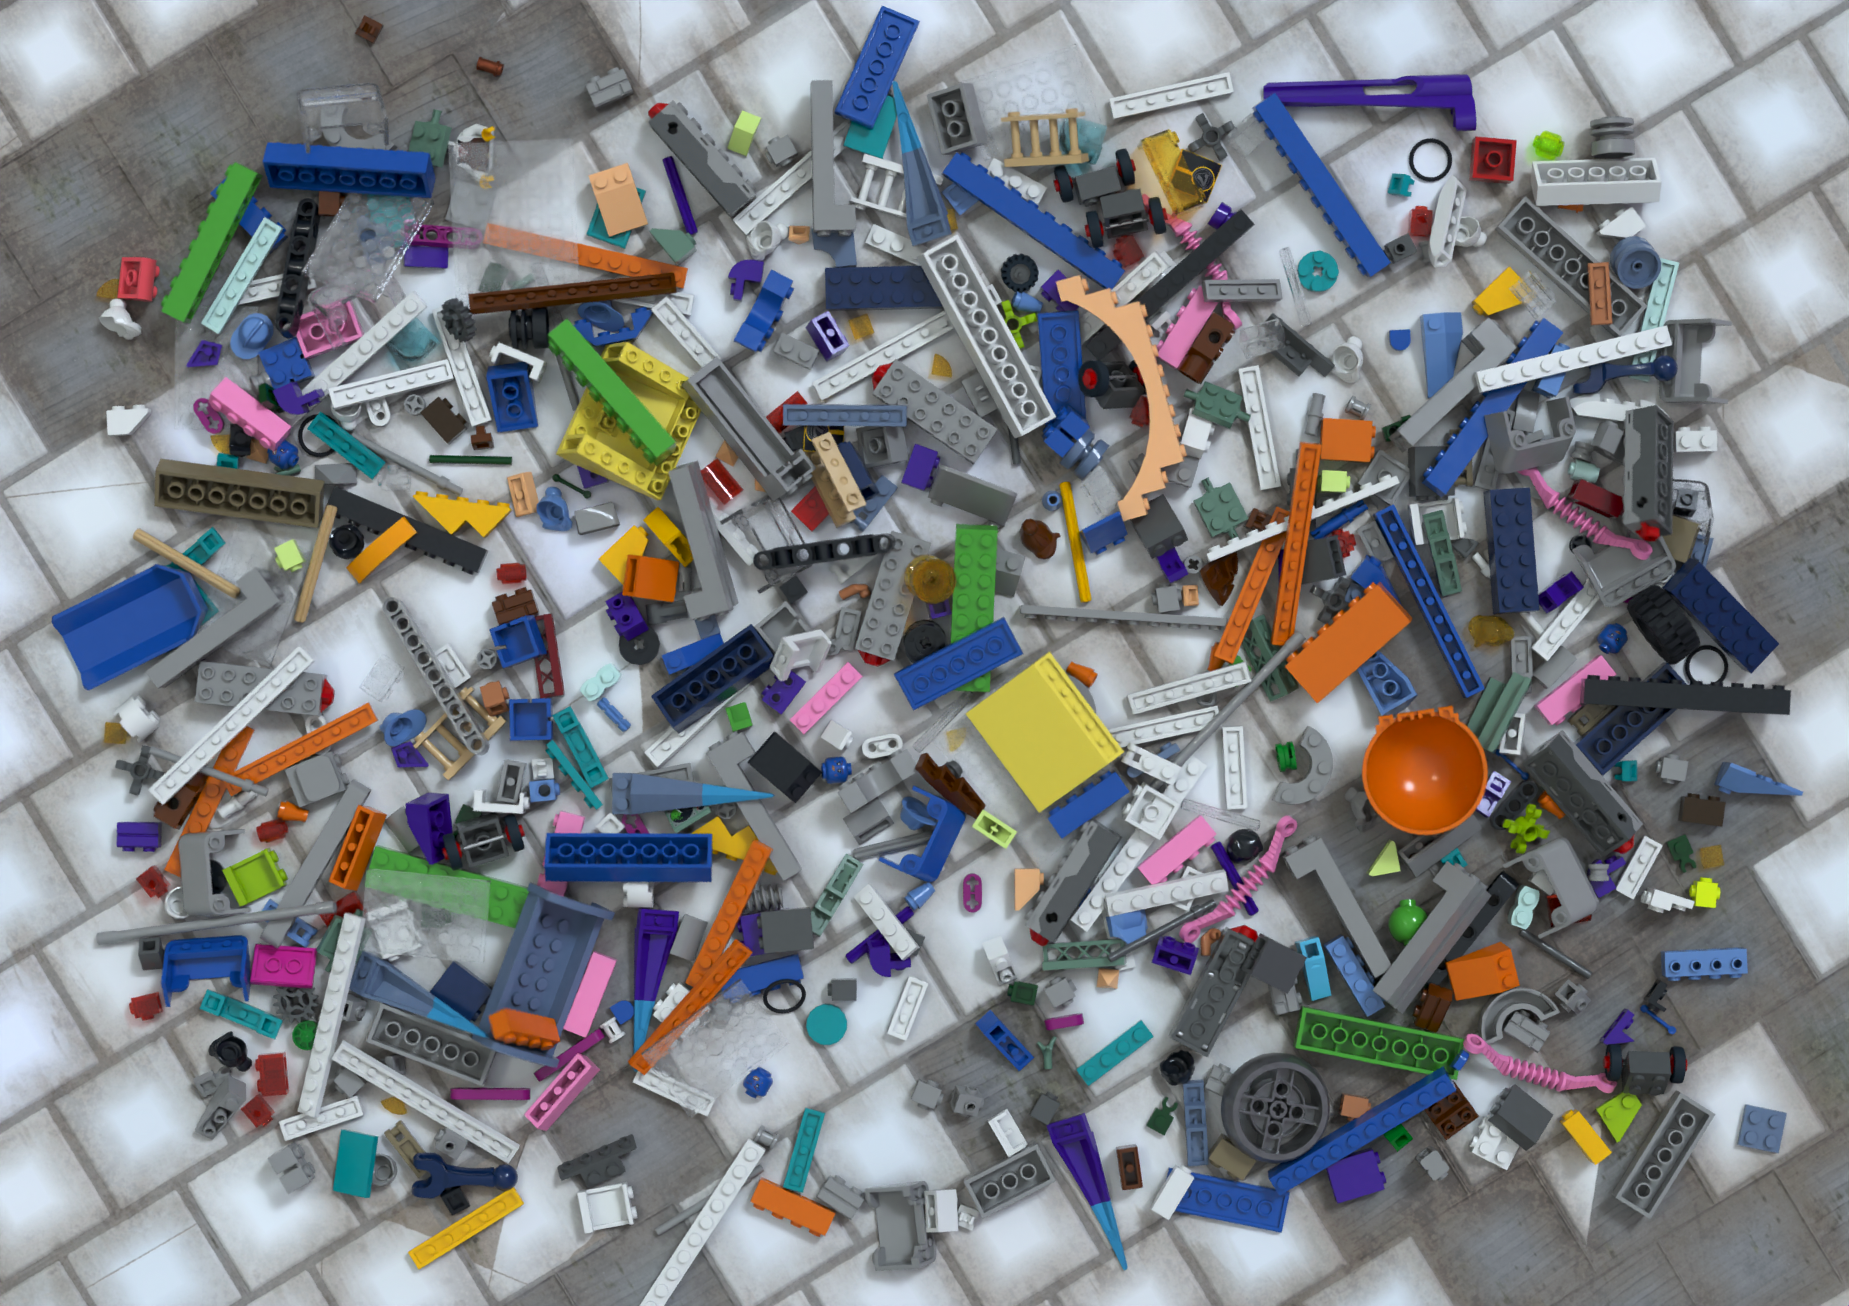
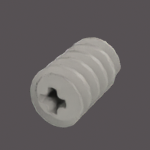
M779 883L776 884L775 890H773L771 884H768L766 891L763 885H760L759 891H756V888H754L746 905L749 911L753 912L754 906H756L758 911H761L763 905L766 911H768L771 904L777 910L779 903L783 908L782 889Z

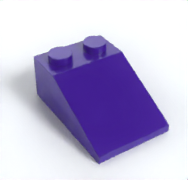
M426 793L405 803L407 823L428 863L433 865L445 859L442 848H445L443 835L453 833L449 794Z

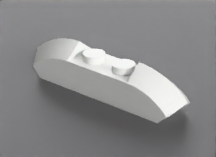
M1454 175L1448 179L1440 193L1431 228L1428 254L1434 267H1446L1452 261L1467 188Z
M1595 393L1580 395L1570 400L1574 416L1621 423L1625 419L1627 410L1655 405L1645 400H1640L1638 407L1635 406V402L1623 401V404H1616L1615 400L1603 398V402H1601L1600 394Z

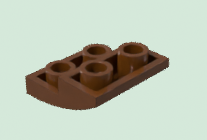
M1455 1082V1092L1424 1109L1445 1140L1479 1117Z

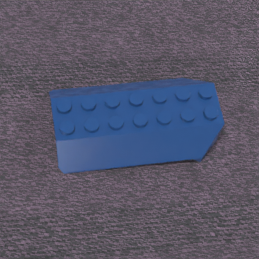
M155 564L52 616L51 622L63 637L80 672L84 689L89 691L189 641L196 636L208 612V608L189 572Z

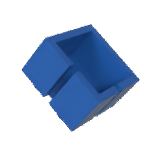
M297 337L258 352L274 389L293 382L291 379L301 383L315 377L309 360L306 358L301 359L300 357H304Z
M1070 405L1067 408L1062 407L1056 414L1057 419L1053 423L1049 422L1042 430L1043 441L1062 458L1075 444L1071 439L1075 438L1078 441L1090 428L1088 421Z
M526 615L510 621V623L489 629L495 647L506 645L507 649L497 650L502 668H510L547 654L534 615Z
M552 698L532 699V703H530V699H509L510 741L553 739V721H549V717L553 715Z

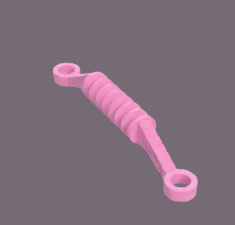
M1143 194L1142 199L1145 207V213L1148 214V201L1150 198L1146 194ZM1167 214L1168 220H1165V224L1170 226L1176 238L1183 236L1181 244L1188 242L1185 250H1195L1199 246L1202 237L1194 238L1197 231H1189L1192 224ZM1213 261L1206 268L1208 271L1205 277L1212 275L1213 278L1211 280H1228L1226 270L1219 272L1222 266L1221 263L1214 265L1215 261ZM1220 302L1224 318L1235 325L1233 330H1237L1242 326L1240 318L1231 309L1230 302Z
M1537 467L1518 471V473L1530 477L1539 496L1544 501L1545 508L1550 509L1554 506L1553 514L1561 511L1560 519L1567 515L1566 523L1569 524L1574 520L1573 528L1575 529L1581 525L1580 533L1588 530L1586 537L1589 538L1594 535L1593 542L1595 544L1630 548L1631 553L1641 560H1646L1651 555L1652 547L1646 541L1615 535L1606 526L1599 529V521L1592 524V516L1585 519L1586 511L1580 515L1578 514L1579 506L1572 510V501L1565 505L1566 497L1558 500L1560 493L1547 485Z
M1284 816L1279 820L1269 851L1262 858L1258 859L1261 866L1253 865L1255 873L1247 871L1250 878L1242 877L1244 885L1236 883L1239 890L1231 889L1233 897L1225 895L1227 903L1220 901L1213 912L1186 923L1179 932V936L1183 941L1192 943L1199 937L1201 929L1236 915L1233 908L1241 909L1238 902L1241 901L1246 904L1247 901L1244 896L1252 897L1249 890L1252 889L1257 892L1258 889L1255 884L1263 885L1261 877L1269 879L1266 872H1275L1284 838L1291 836L1297 828V821L1291 816Z
M1468 1034L1463 1041L1467 1051L1473 1054H1480L1482 1052L1502 1075L1508 1076L1510 1073L1511 1078H1516L1518 1075V1080L1522 1081L1525 1078V1081L1528 1083L1533 1079L1534 1085H1538L1540 1082L1542 1087H1546L1548 1084V1088L1551 1090L1555 1087L1556 1091L1561 1092L1563 1090L1596 1086L1604 1093H1612L1617 1086L1616 1081L1607 1080L1605 1073L1575 1077L1565 1072H1560L1558 1075V1070L1554 1069L1551 1072L1549 1067L1543 1070L1542 1065L1536 1067L1535 1063H1530L1528 1066L1527 1061L1524 1060L1521 1063L1518 1058L1513 1061L1512 1056L1498 1054L1497 1051L1476 1034Z

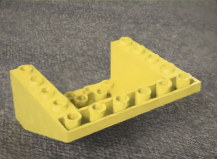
M628 342L605 345L601 358L676 441V451L658 466L654 463L650 464L644 458L643 450L640 447L637 449L630 442L629 439L631 437L627 432L622 433L616 425L617 421L613 416L609 418L602 409L603 405L600 401L596 403L589 395L590 391L586 387L556 454L572 464L655 500H661L670 481L668 471L677 466L701 409L681 386V384L689 379L688 377Z
M1047 652L965 713L1039 813L1124 753L1050 652Z

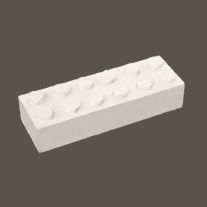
M1655 158L1532 161L1530 180L1536 206L1659 202L1662 184Z

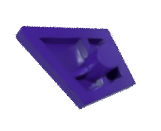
M202 340L186 364V367L218 365L223 345Z
M411 741L391 748L397 767L429 766L420 752L413 747Z

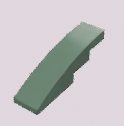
M1439 510L1422 515L1441 595L1443 597L1461 592L1462 588L1456 559L1452 550L1450 535L1447 531L1444 512Z
M848 854L844 856L811 911L812 931L818 937L822 935L864 865Z

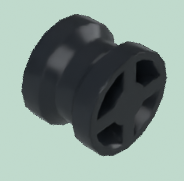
M1585 535L1574 536L1569 542V549L1573 554L1572 550L1580 545L1592 547L1591 540Z

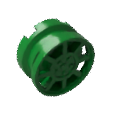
M1287 742L1285 745L1281 743L1275 744L1279 771L1285 772L1286 769L1297 770L1293 742Z
M305 1020L294 1028L292 1038L298 1048L302 1050H311L313 1048L318 1023Z

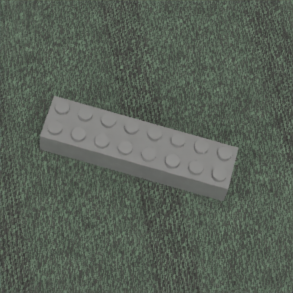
M1526 196L1523 197L1498 224L1495 230L1590 315L1587 264L1599 262ZM1609 272L1612 324L1602 326L1617 338L1629 328L1646 309L1647 305Z

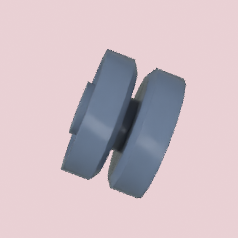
M1632 236L1622 239L1614 246L1610 254L1612 270L1627 287L1639 289L1649 286L1657 279L1661 271L1659 255L1644 238Z
M1089 429L1075 442L1073 447L1060 461V464L1066 469L1072 468L1078 461L1080 464L1074 470V475L1080 480H1083L1090 471L1094 470L1103 458L1102 455L1110 446L1100 439L1093 447H1090L1089 445L1094 440L1095 434Z

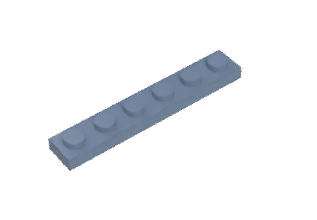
M783 404V425L906 427L907 405Z

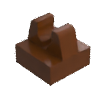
M364 15L355 34L374 44L383 28V24Z
M484 425L476 426L477 435H470L473 449L494 448L492 434L486 433Z
M1253 508L1245 527L1251 530L1258 529V532L1266 530L1265 525L1270 523L1272 516Z

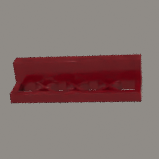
M553 614L534 616L536 620L544 619L545 630L542 632L541 637L548 644L547 654L543 655L540 661L539 657L534 659L540 698L565 695ZM544 659L551 663V671L548 675L540 669V664ZM541 674L545 676V679L543 680V682H542V676H541ZM549 679L554 683L555 692L544 694L543 685Z

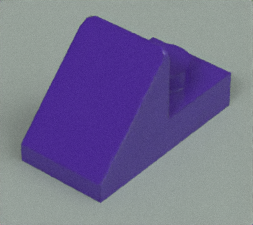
M1624 1008L1600 1041L1606 1045L1634 1042L1633 1039L1623 1032L1624 1028L1628 1029L1634 1020L1632 1018L1634 1014Z

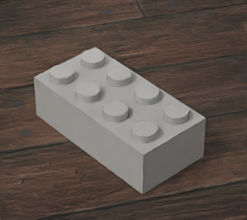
M1037 1142L963 1179L982 1218L1056 1181Z

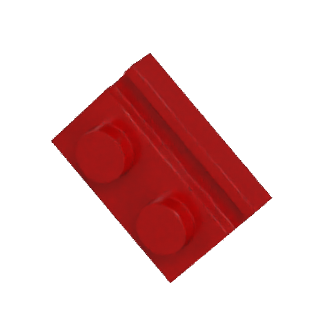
M816 486L791 510L812 532L829 515Z

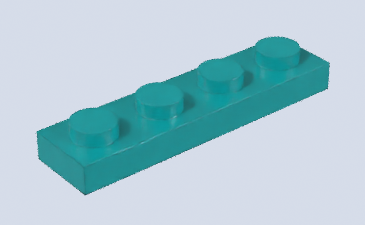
M321 411L307 428L372 480L386 463Z
M553 740L549 741L546 744L548 748L545 751L551 759L557 758L561 763L558 768L565 776L568 774L573 779L571 784L577 792L582 791L586 797L583 800L589 808L595 807L596 810L603 805L556 743Z
M1140 1020L1076 1068V1070L1089 1086L1154 1036L1143 1021Z
M805 1107L783 1185L784 1188L803 1193L825 1112Z

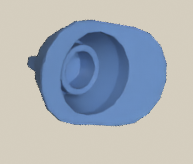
M610 300L582 303L578 307L580 317L605 331L615 332L624 326L623 317L612 309Z
M260 313L248 315L231 337L230 346L234 354L242 359L256 357L273 335L274 327L272 321Z
M417 709L409 710L405 713L394 712L389 714L384 719L383 724L379 726L380 730L384 733L386 744L397 746L419 735L425 728L426 716L424 712Z
M913 797L903 798L900 818L910 830L920 829L925 824L932 826L937 824V820L928 814L927 806L923 802Z

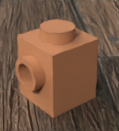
M500 681L489 682L480 687L483 702L489 716L509 711L507 699H510L506 687H502Z
M1342 1093L1339 1114L1348 1116L1347 1120L1352 1121L1371 1110V1103H1368L1369 1099L1367 1097Z

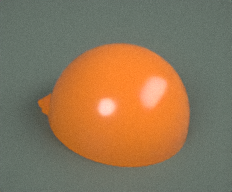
M1453 706L1439 707L1438 712H1435L1434 708L1398 713L1394 719L1393 714L1378 716L1379 725H1375L1376 734L1366 749L1362 764L1364 790L1376 813L1393 827L1416 835L1443 833L1457 827L1469 818L1480 804L1486 789L1487 761L1479 740L1465 724L1459 721L1458 713H1454Z

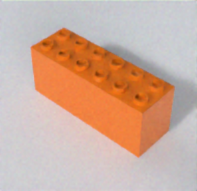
M1381 582L1378 584L1371 583L1363 591L1365 595L1362 598L1359 596L1354 598L1348 604L1349 609L1346 612L1342 609L1332 618L1334 622L1331 625L1326 623L1316 632L1318 636L1315 639L1311 636L1301 646L1303 650L1300 652L1295 650L1287 657L1286 661L1288 663L1284 667L1317 703L1412 621L1413 618Z

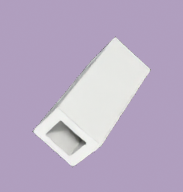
M1175 1165L1151 1204V1210L1169 1220L1194 1179V1176L1191 1174L1192 1170L1184 1165L1180 1167Z

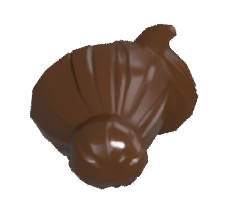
M1026 519L1020 529V539L1026 549L1034 553L1039 559H1049L1055 554L1057 538L1061 537V535L1056 532L1052 533L1050 528L1040 520Z

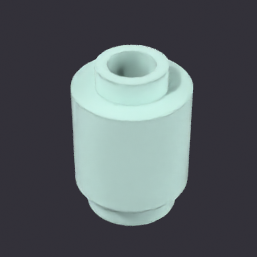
M1578 459L1575 462H1571L1568 469V474H1571L1570 479H1583L1594 484L1600 472V468L1596 467L1595 464Z

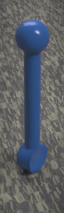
M1500 749L1496 750V756H1501L1521 775L1523 780L1529 778L1527 772H1523L1506 755L1500 754Z
M1647 1005L1641 1006V1011L1647 1013L1664 1026L1669 1034L1676 1032L1675 1027L1669 1026L1649 1010Z

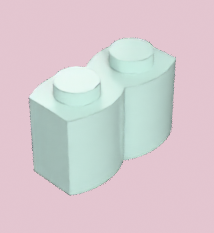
M607 664L597 672L596 677L588 679L581 686L580 691L588 701L597 700L604 694L606 688L615 685L620 680L622 674L613 664Z
M1524 885L1517 889L1514 898L1515 904L1508 914L1509 924L1525 930L1529 927L1533 918L1532 910L1537 906L1540 897L1538 890Z

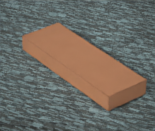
M1609 262L1588 263L1591 326L1611 325L1612 307Z

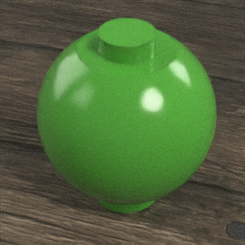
M1413 899L1399 901L1400 907L1391 913L1388 922L1391 935L1396 941L1404 943V946L1409 943L1428 918L1426 912L1421 907L1416 906V900Z

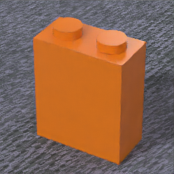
M1321 419L1320 444L1322 448L1320 460L1369 463L1370 459H1374L1375 451L1374 446H1371V440L1375 438L1376 426H1372L1373 421Z
M628 554L622 595L674 602L679 562Z

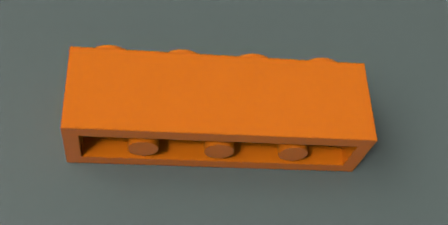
M358 805L328 882L344 889L358 890L387 814L372 807Z
M507 1008L489 1016L495 1040L504 1041V1043H515L518 1046L524 1045L529 1046V1048H539L542 1051L550 1050L553 1048V1045L560 1042L555 1019Z
M763 1177L760 1178L750 1201L754 1203L753 1207L764 1211V1209L772 1211L771 1215L781 1220L785 1217L791 1220L790 1224L798 1228L802 1226L810 1229L809 1232L818 1237L821 1234L826 1235L836 1214L835 1210Z

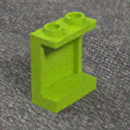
M267 848L222 870L240 907L288 885L286 882L288 880L287 874L283 868H279L277 864L279 858L274 850L271 851L270 848Z

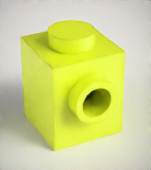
M1700 877V881H1694L1689 889V896L1692 897V901H1695L1693 906L1716 908V899L1719 900L1720 898L1718 883L1712 882V878Z

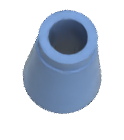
M1018 291L1015 292L1011 302V307H1014L1015 310L1031 313H1040L1043 302L1025 292Z
M1048 491L1042 497V504L1045 509L1056 511L1062 505V497L1056 491ZM1050 497H1056L1057 502L1051 504L1049 502Z
M927 882L908 892L904 899L912 910L920 909L932 896L935 889Z

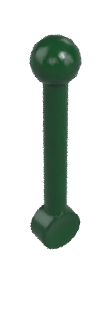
M559 474L553 475L552 479L554 482H561L583 494L586 499L591 497L590 491H584L560 478Z

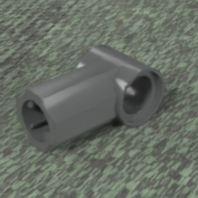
M685 600L645 605L648 625L666 623L669 620L688 617Z

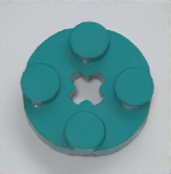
M1314 251L1306 254L1300 260L1297 269V277L1300 284L1305 289L1314 292H1324L1331 288L1339 274L1335 259L1323 251ZM1313 267H1321L1323 275L1321 277L1319 275L1314 276L1312 274L1314 272Z

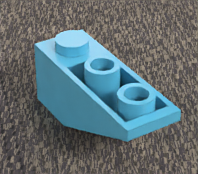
M1313 936L1295 941L1297 952L1307 957L1302 969L1311 1001L1331 996L1325 957L1319 937Z

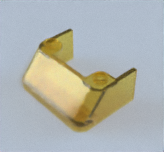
M1170 129L1140 140L1137 147L1138 150H1144L1173 213L1171 216L1174 219L1202 207L1204 204L1203 199L1206 196L1201 187L1198 188L1178 147L1177 143L1180 141L1176 132H1171Z

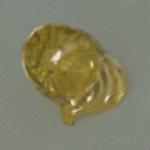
M1477 615L1471 619L1468 627L1475 641L1474 647L1476 648L1482 644L1500 646L1505 642L1511 641L1515 633L1513 628L1500 616Z

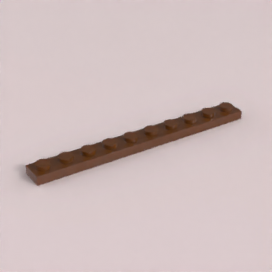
M674 273L474 293L468 294L470 313L474 315L677 293Z

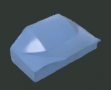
M1145 909L1106 917L1110 937L1120 938L1129 944L1146 935L1148 926Z

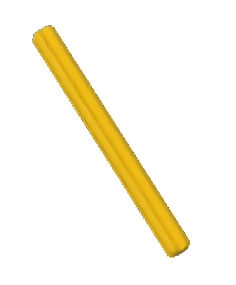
M1068 481L1062 482L1059 486L1080 601L1082 603L1090 602L1091 593L1071 484Z

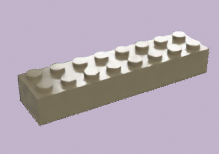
M160 459L155 470L154 506L319 528L323 517L325 481Z

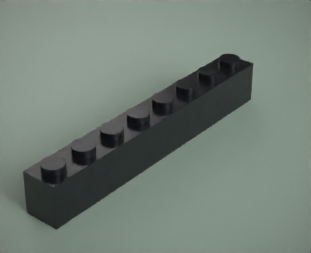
M334 486L327 505L337 507L335 518L346 517L349 519L347 523L357 527L360 524L368 527L366 531L376 535L379 532L384 533L398 520L405 517L417 533L406 542L404 547L414 551L417 548L425 551L423 555L433 559L439 556L444 559L442 563L452 567L458 564L463 567L461 571L471 575L474 572H480L489 551Z

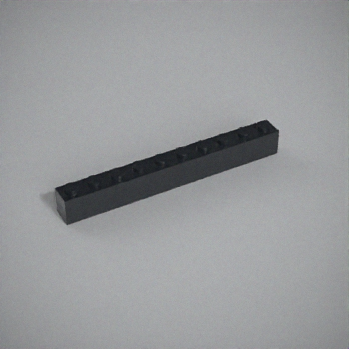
M1242 209L1235 213L1136 301H1140L1141 305L1145 304L1148 316L1145 317V321L1255 225ZM1107 326L1086 347L1097 360L1101 361L1123 341Z
M1587 675V679H1581L1580 703L1790 715L1791 690H1785V686L1772 685V689H1764L1763 684H1752V688H1744V683H1731V687H1725L1723 682H1711V686L1703 685V681H1690L1689 685L1682 684V680L1670 679V683H1661L1662 679L1649 678V682H1641V678L1629 677L1628 681H1620L1619 676H1608V680H1600V675Z

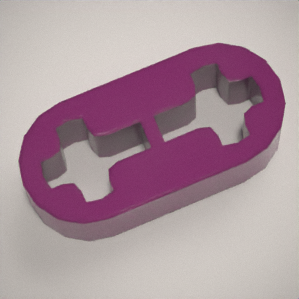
M197 399L194 402L193 409L205 429L212 434L221 433L224 429V421L218 411L211 407L208 399ZM201 402L203 404H208V406L206 407V410L209 413L208 415H206L205 412L198 410L200 408L199 404ZM210 417L214 421L219 420L220 423L217 425V430L215 428L210 429L209 426L212 424L209 420Z
M623 814L622 823L626 826L624 828L627 833H636V830L639 829L641 834H650L639 814H630V816H636L637 818L634 821L637 826L635 829L631 823L626 824L627 815L629 814Z
M975 873L966 875L963 880L964 908L972 913L977 912L982 905V881L979 875ZM971 877L978 881V884L974 886V892H971L970 885L966 883ZM971 894H974L975 901H978V905H975L974 909H971L970 905L966 904L967 901H970Z
M1083 1013L1045 1019L1044 1022L1046 1030H1054L1084 1024Z

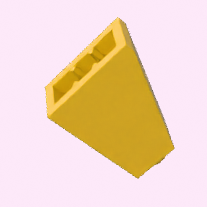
M1509 266L1471 303L1474 305L1472 308L1478 315L1487 317L1532 301L1538 295Z
M659 507L643 519L684 567L694 560L688 539Z
M634 525L599 558L603 565L623 586L628 554L643 556L649 543L647 539L649 534L642 526L637 528Z
M1570 1109L1562 1115L1563 1119L1559 1122L1590 1162L1597 1165L1612 1153L1578 1110L1572 1111Z

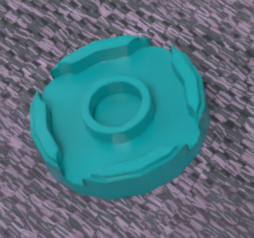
M822 1004L816 1006L810 1012L806 1028L809 1036L815 1042L821 1045H831L843 1038L847 1030V1020L839 1007L832 1004Z

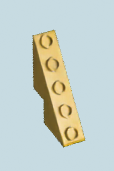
M416 491V494L413 495L451 535H454L468 522L480 535L486 538L513 511L509 508L510 504L498 502L497 506L489 505V501L477 499V503L469 502V498L464 497L450 500L448 499L449 495L436 494L435 498L428 497L427 492Z
M719 816L691 833L712 834L713 853L718 854V851L725 853V858L736 862L738 858L744 860L753 840H758L750 825L732 836ZM769 858L764 867V872L775 876L778 871Z

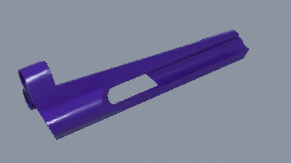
M1467 74L1414 75L1397 79L1273 82L1267 83L1263 87V100L1272 93H1276L1284 107L1381 106L1451 109L1453 127L1456 128V131H1476L1475 100L1472 96V83ZM1417 85L1411 94L1365 95L1363 87Z

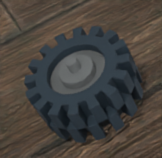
M1021 253L1020 255L1013 254L1012 257L1009 256L1006 262H1003L1001 277L1009 289H1012L1014 292H1023L1035 286V282L1038 281L1039 271L1035 261L1030 256Z

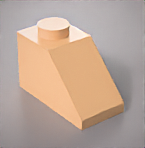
M1014 868L1015 910H1020L1040 890V885H1044V873H1040L1039 868Z

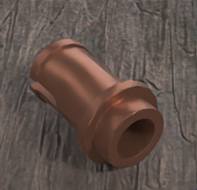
M479 57L476 70L491 73L494 77L497 75L501 76L504 64H501L500 61L494 62Z

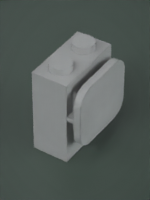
M330 751L285 769L299 808L345 791L348 788L349 780L346 773L342 774L339 766L342 765L338 753L334 754V751Z

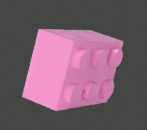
M346 298L303 314L296 336L304 357L309 360L355 343L364 335L352 300Z

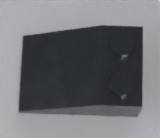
M775 731L747 762L794 803L802 797L823 773Z

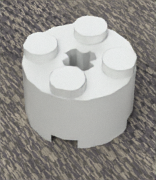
M137 695L136 697L131 696L113 713L116 717L120 715L122 718L120 724L132 737L137 735V741L141 743L160 727V717L154 710L149 711L145 706L147 704L140 695Z
M624 882L623 893H627V895H624V907L653 908L655 882Z

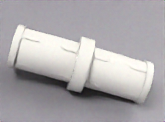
M242 791L238 795L235 794L228 803L218 809V812L226 820L239 809L245 808V805L259 794L252 791L250 793Z

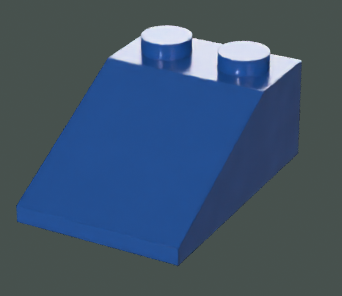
M526 362L489 366L487 369L486 378L497 432L538 427L533 382L529 378L531 371L529 364Z
M1119 511L1079 532L1090 554L1095 552L1096 555L1107 550L1106 545L1112 542L1115 546L1125 541L1124 536L1128 535Z

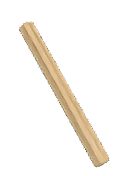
M327 505L324 511L294 616V620L304 623L306 621L337 512V507L333 505Z
M138 528L134 532V540L233 599L239 596L241 591L239 587Z

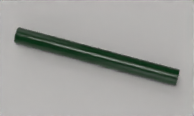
M430 455L429 463L512 465V457Z

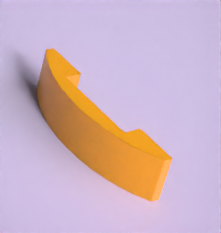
M402 517L363 550L346 568L358 583H361L393 552L412 538L417 531L405 517Z

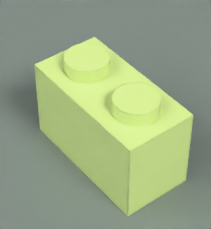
M1322 470L1318 472L1317 493L1342 494L1346 492L1347 488H1350V476H1347V471Z

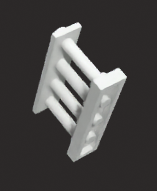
M864 154L862 164L866 165L865 168L867 169L858 199L851 197L850 202L859 210L865 211L868 208L907 220L905 213V186L898 210L886 207L894 177H897V174L904 176L903 165ZM877 169L885 171L886 178L877 205L867 202L866 199L874 172ZM933 174L937 186L941 187L943 177Z

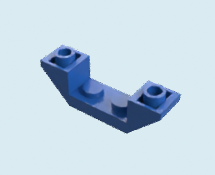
M647 307L635 309V313H631L634 330H630V327L621 328L615 334H610V331L598 333V337L594 336L592 323L587 322L586 319L574 321L575 325L573 326L589 343L595 347H601L608 344L637 340L652 318L653 313L652 310H647Z

